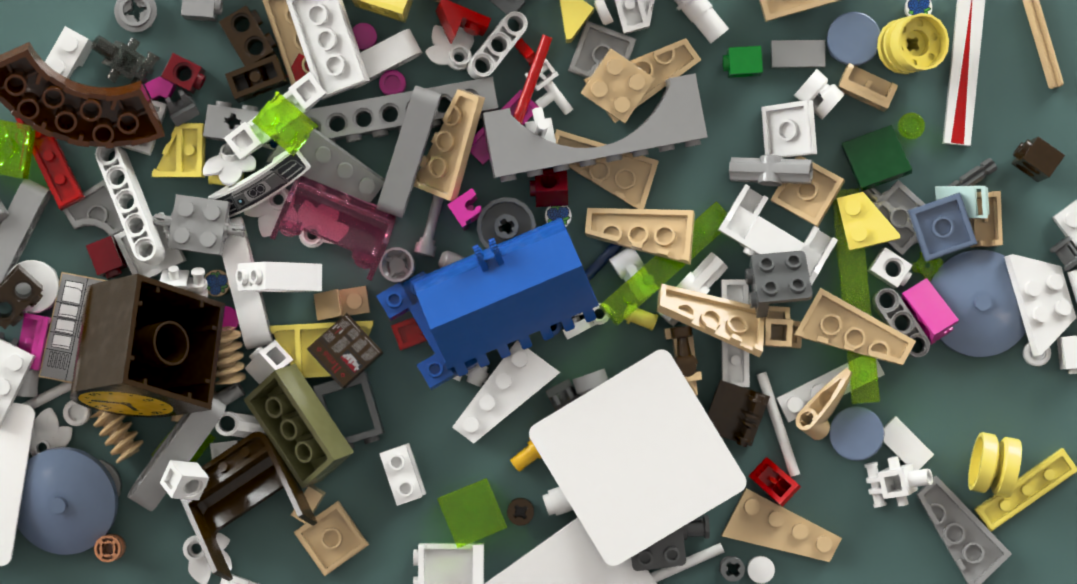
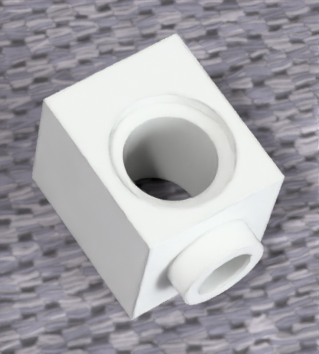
M884 247L879 251L867 272L894 289L898 288L899 285L904 286L912 275L909 271L912 264ZM889 262L895 263L898 267V273L895 277H891L886 273L885 267Z
M170 460L160 484L171 498L199 500L207 486L209 477L197 462Z

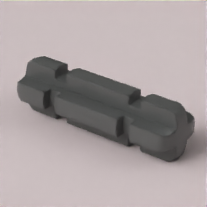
M988 158L980 163V166H976L962 175L959 181L955 180L948 186H974L986 178L985 175H990L996 171L997 166L991 158Z

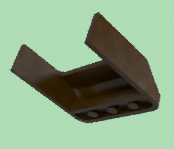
M262 432L251 433L201 467L208 475L209 480L199 500L180 499L212 573L227 581H231L233 577L217 543V533L281 489L285 488L298 518L313 526L317 524V520L299 483L268 436Z

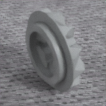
M117 0L114 15L118 24L129 32H143L147 28L152 27L153 22L157 18V5L154 0ZM133 1L139 8L145 9L140 13V21L134 15L128 14L133 11Z

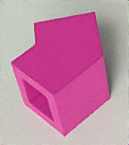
M157 77L144 84L153 100L161 97L165 99L167 97L171 98L177 87L161 77Z

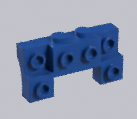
M422 271L401 284L400 282L376 295L390 321L410 311L434 352L433 356L417 364L429 388L433 390L458 376L454 367L447 369L413 288L411 280L426 275ZM476 358L464 362L468 371L479 365Z

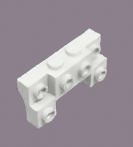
M745 184L718 231L744 247L743 253L749 257L757 254L803 251L806 254L812 286L838 240L821 232L816 226L811 229L804 243L758 216L769 198L765 195H760Z

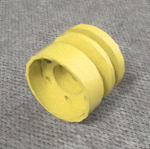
M919 13L890 21L884 26L878 36L877 50L879 58L886 68L894 73L905 75L937 67L944 60L948 52L949 37L947 29L939 19L931 14Z

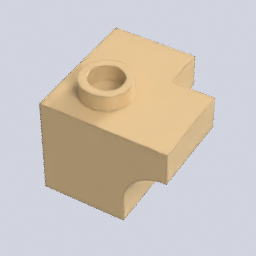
M769 306L768 316L765 317L763 347L801 348L802 338L793 336L801 321L791 320L790 307Z

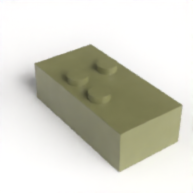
M296 364L272 372L244 399L302 489L324 480L354 453Z

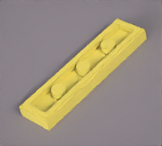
M1061 448L1020 476L1011 497L1005 498L993 495L974 508V511L984 525L992 532L1075 474L1077 467L1064 448Z

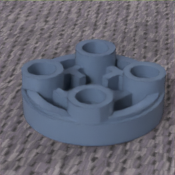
M848 12L842 14L834 20L827 32L826 41L830 56L844 65L850 63L854 66H860L869 62L878 52L877 43L880 34L878 25L871 17L864 13Z
M855 406L842 410L834 417L830 426L829 436L831 444L838 454L849 460L860 461L872 457L879 451L884 441L885 431L880 418L873 411Z

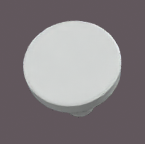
M26 260L18 263L43 285V291L41 292L43 297L34 307L28 305L22 312L37 314L52 308L59 291V278L55 269L37 260ZM16 264V265L9 271V273H10L18 264ZM19 283L15 287L16 291L22 295L28 294L31 291V287L27 283Z

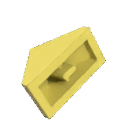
M560 0L566 43H571L586 21L594 13V7L584 0Z

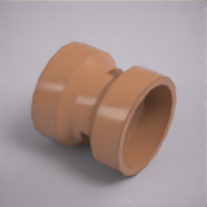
M113 533L99 538L94 546L96 557L102 562L107 563L121 558L126 550L124 539L120 535Z

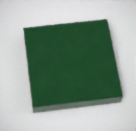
M892 125L842 143V149L861 192L912 174L911 165Z

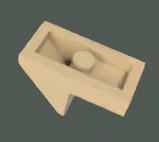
M367 286L342 290L335 289L313 294L317 321L343 317L346 313L349 316L371 313Z

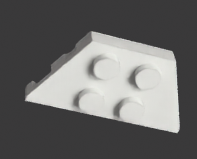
M1014 254L1005 256V262L1033 356L1042 355L1076 319L1062 267Z

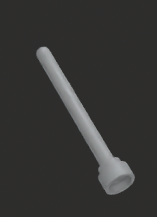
M433 195L423 237H420L419 242H416L414 253L434 258L437 247L435 246L436 241L433 239L444 198Z

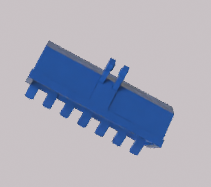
M558 218L499 244H496L494 238L489 239L490 248L482 251L478 245L472 247L475 254L411 280L447 369L454 367L458 376L461 377L468 374V369L464 363L466 361L476 358L479 366L482 368L490 364L486 353L497 349L500 357L503 359L511 355L507 345L511 342L519 340L522 349L525 350L532 346L529 338L530 334L540 331L543 339L546 341L554 337L550 326L562 322L564 330L567 332L575 328L571 318L575 315L583 313L586 322L596 319L593 308L599 306L562 218Z

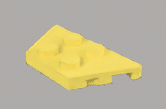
M355 321L369 336L374 326V321ZM336 322L269 326L276 341L293 359L290 365L296 364L304 378L331 377L310 354L307 348Z

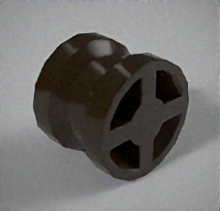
M525 498L512 500L507 509L509 520L518 526L528 524L534 515L532 503Z

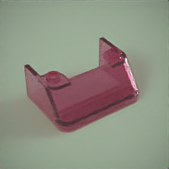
M300 176L291 187L270 238L275 240L279 230L282 234L289 237L300 235L302 231L311 233L353 251L351 256L355 260V264L364 269L370 268L366 279L372 281L388 245L396 217L376 210L377 205L371 202H365Z

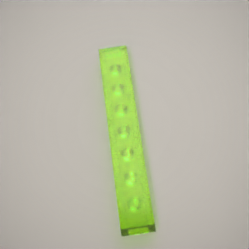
M859 188L843 189L838 192L832 203L835 238L838 240L836 248L841 299L872 316L865 248L849 251L837 202L839 197L859 193ZM847 351L848 369L852 372L850 378L852 404L880 402L876 359Z

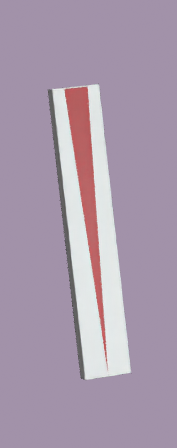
M957 0L942 144L971 146L985 0Z

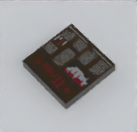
M348 313L341 317L307 348L310 354L342 389H345L383 354V351Z

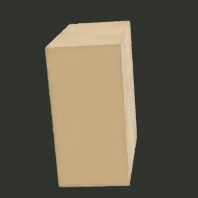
M311 485L308 486L304 495L314 514L326 492ZM293 510L291 516L306 524L307 522L298 518L295 510Z

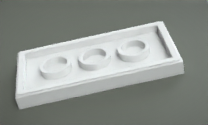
M286 0L309 70L327 93L321 100L370 81L343 0Z

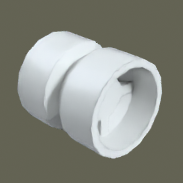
M816 69L794 96L799 101L813 100L814 114L823 120L845 93L835 84H827L828 78Z

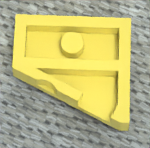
M183 123L178 127L175 126L171 134V140L166 144L157 168H154L152 171V177L205 178L203 175L206 138L203 136L205 124Z
M864 192L837 198L849 251L900 239V234Z

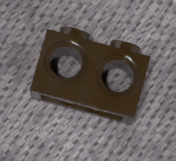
M244 6L218 21L244 66L276 55L273 48L277 45L270 33L264 34L260 28L263 21L256 9L250 11L247 6ZM249 20L250 26L248 30L244 32L237 31L239 21ZM254 43H263V51L260 54H251L250 48Z
M1038 136L1032 140L1027 139L1025 143L1021 142L1013 153V156L1016 158L1012 165L1036 182H1040L1050 178L1065 155Z
M19 264L0 282V303L7 302L12 306V310L9 313H0V326L4 329L9 325L14 327L23 318L24 314L22 311L28 305L34 307L43 297L41 294L43 285ZM19 283H27L30 285L31 291L28 294L22 295L16 291L15 287Z

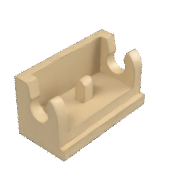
M849 63L837 87L846 95L885 112L890 106L898 85Z
M1001 191L988 193L990 212L988 218H969L977 244L970 246V248L998 247L1003 245ZM977 192L978 215H983L981 192Z

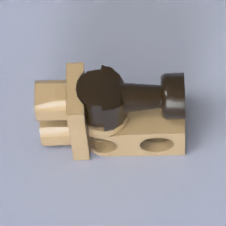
M692 327L665 328V339H672L673 359L695 395H698L696 380H702L701 371L696 370L698 361L695 356Z

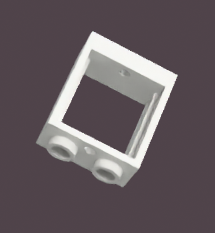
M289 262L238 264L235 276L237 291L289 293L322 291V264Z

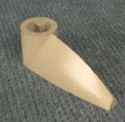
M845 368L828 382L803 407L796 417V426L814 440H821L829 433L830 423L828 419L842 399L852 376V372L848 368Z

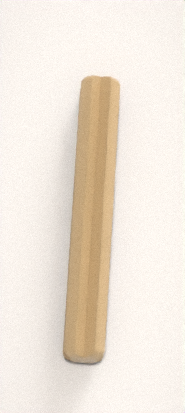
M1022 0L1048 87L1050 89L1061 87L1064 81L1040 1Z

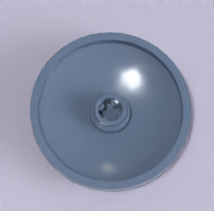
M989 250L966 251L949 258L931 277L929 282L959 319L958 323L952 326L954 329L939 339L951 350L971 357L993 356L1010 349L1026 333L1004 255Z
M71 447L50 448L30 458L27 464L17 525L20 532L33 545L54 554H77L95 546L96 541L102 536L107 535L118 512V492L110 472L91 454Z

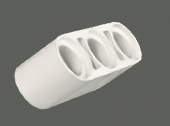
M517 11L510 12L499 22L468 62L467 72L471 78H486L493 73L526 31L528 22L524 14ZM509 19H514L518 22L519 30L517 32L509 29ZM492 40H499L502 43V52L493 50L491 46ZM476 60L485 62L487 66L486 73H480L476 70Z
M410 29L403 30L361 52L369 82L381 77L384 72L394 70L422 54ZM364 83V84H362V85H359V86H357V87H354V89H355V88H359V87H361V86H363V85H365V84H367V83Z

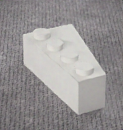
M517 340L510 349L511 355L503 358L452 428L472 443H475L560 372L530 349H522L520 342Z

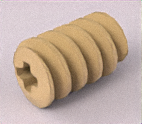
M222 327L217 363L218 370L216 371V377H219V381L215 382L217 385L238 383L246 378L245 373L239 372L244 369L245 364L238 361L244 357V353L237 351L243 344L241 341L235 340L241 337V332L234 329L236 327Z
M98 411L89 417H98L93 424L95 428L104 427L99 435L100 437L109 436L105 445H115L110 454H120L116 464L140 451L139 448L144 442L143 440H133L138 432H128L133 423H123L122 420L126 416Z

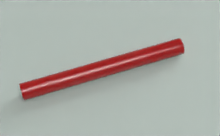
M542 35L513 115L521 124L553 39L546 35Z

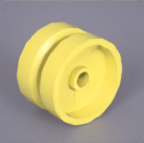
M979 433L973 447L969 465L968 487L970 491L985 493L991 487L995 496L1011 497L1018 480L1021 465L1022 445L1019 439L1004 437L999 442L995 434Z

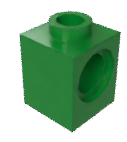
M761 46L728 48L727 55L722 57L723 71H728V78L761 76L763 73Z

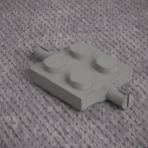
M899 180L882 194L874 187L862 191L874 201L873 204L900 234L899 240L886 242L893 250L902 256L912 245L918 243L907 210L924 205L925 203Z
M176 194L174 210L171 216L157 213L154 216L156 219H161H154V225L169 226L170 234L167 248L222 256L224 243L228 235L244 237L245 233L242 231H246L244 225L230 224L229 212L231 203L222 200Z

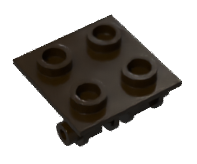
M720 380L707 415L721 437L736 441L738 445L747 447V445L752 446L770 396Z

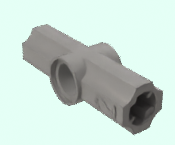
M762 155L760 158L731 157L729 163L730 181L758 182V184L763 186H781L782 183L811 184L813 179V161L807 159H784L777 155Z

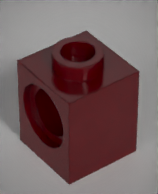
M172 53L161 77L194 94L196 89L200 90L206 80L204 73L206 70ZM186 68L191 69V78L187 81H181L180 72Z
M542 169L543 175L535 176V180H530V197L536 196V207L568 206L567 170L554 172L553 169Z
M108 236L86 245L97 276H106L107 279H111L121 275V269L128 267L114 236Z

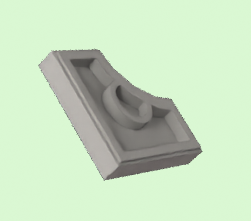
M586 21L568 72L584 78L591 77L610 48L629 60L637 39Z
M105 180L83 192L85 199L63 210L75 230L85 226H96L103 229L109 236H114L124 231Z

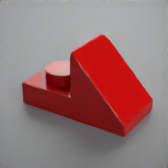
M440 0L435 11L450 44H452L459 27L464 28V31L470 35L483 36L491 21V18L449 0Z

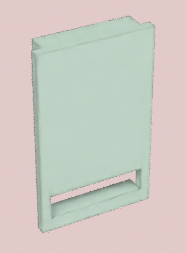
M935 186L936 200L960 193L968 218H988L990 214L988 187ZM976 189H981L983 215H978Z

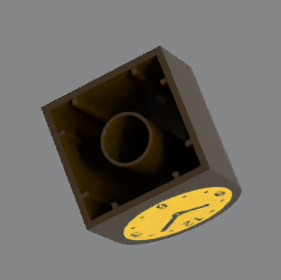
M140 274L88 286L85 292L70 399L81 406L93 410L132 417H169L211 410L225 303Z

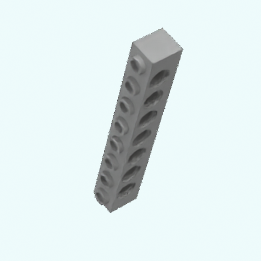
M493 76L425 88L442 94L441 100L445 99L450 103L458 89L485 97L481 115L486 112L499 110ZM413 91L313 108L306 112L301 119L308 124H318V131L334 143H336V140L346 139L347 143L362 140V136L370 134L373 135V138L385 137L389 135L388 131L399 129L400 133ZM388 109L398 111V117L393 122L384 120V113ZM437 111L432 128L442 126L441 122L445 113ZM362 114H369L372 117L371 123L366 127H361L357 123L358 117ZM337 118L345 121L344 129L339 132L331 129L332 122ZM292 125L289 126L286 130H284V136L292 127Z

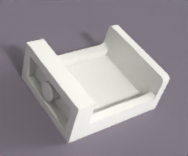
M410 443L379 453L397 506L427 494Z
M419 543L418 549L413 550V566H418V576L413 577V584H484V543Z

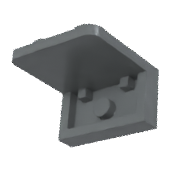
M803 251L751 255L749 268L745 269V280L747 285L751 284L752 292H749L750 308H755L756 318L768 316L769 304L807 301L812 298L813 293L806 254Z
M683 527L631 557L633 569L635 571L683 566L686 563Z

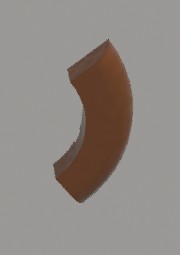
M30 42L0 55V102L14 117L20 118L26 124L32 126V129L43 135L55 137L76 146L106 148L126 145L135 146L165 136L159 116L141 80L119 87H94L77 83L49 67L36 53Z

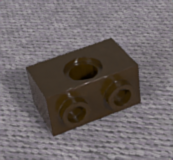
M276 55L225 74L234 99L238 103L289 84L280 60Z

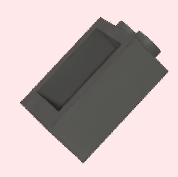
M363 371L346 388L362 384L375 429L346 437L345 439L351 448H355L353 442L364 440L365 444L380 440L379 434L385 433L367 371ZM335 380L313 386L314 393L329 414L324 395L343 389Z

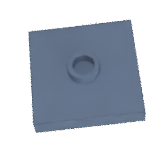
M960 193L907 210L925 262L977 244Z

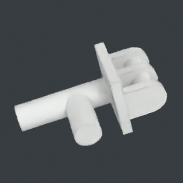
M545 58L539 75L541 80L536 83L534 90L539 91L544 87L547 93L536 100L535 103L538 107L544 109L554 101L564 115H567L573 108L552 81L559 74ZM549 70L550 73L545 76L543 73Z
M542 107L532 109L534 121L525 122V127L534 134L556 143L551 118L545 119Z

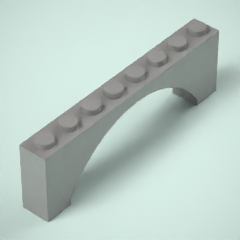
M696 73L665 80L666 89L661 100L645 122L623 139L600 147L575 148L548 141L534 134L511 115L510 108L483 113L481 116L493 179L500 178L501 182L516 180V174L527 173V177L543 175L542 169L552 167L554 172L569 170V164L580 163V167L596 165L595 159L605 157L606 162L622 160V154L632 153L633 157L648 155V149L658 148L659 152L675 150L674 144L685 143V147L701 145L700 139L707 138L708 136Z

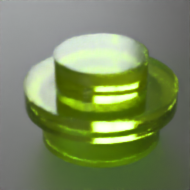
M906 113L898 121V131L906 139H916L924 132L925 122L917 113Z

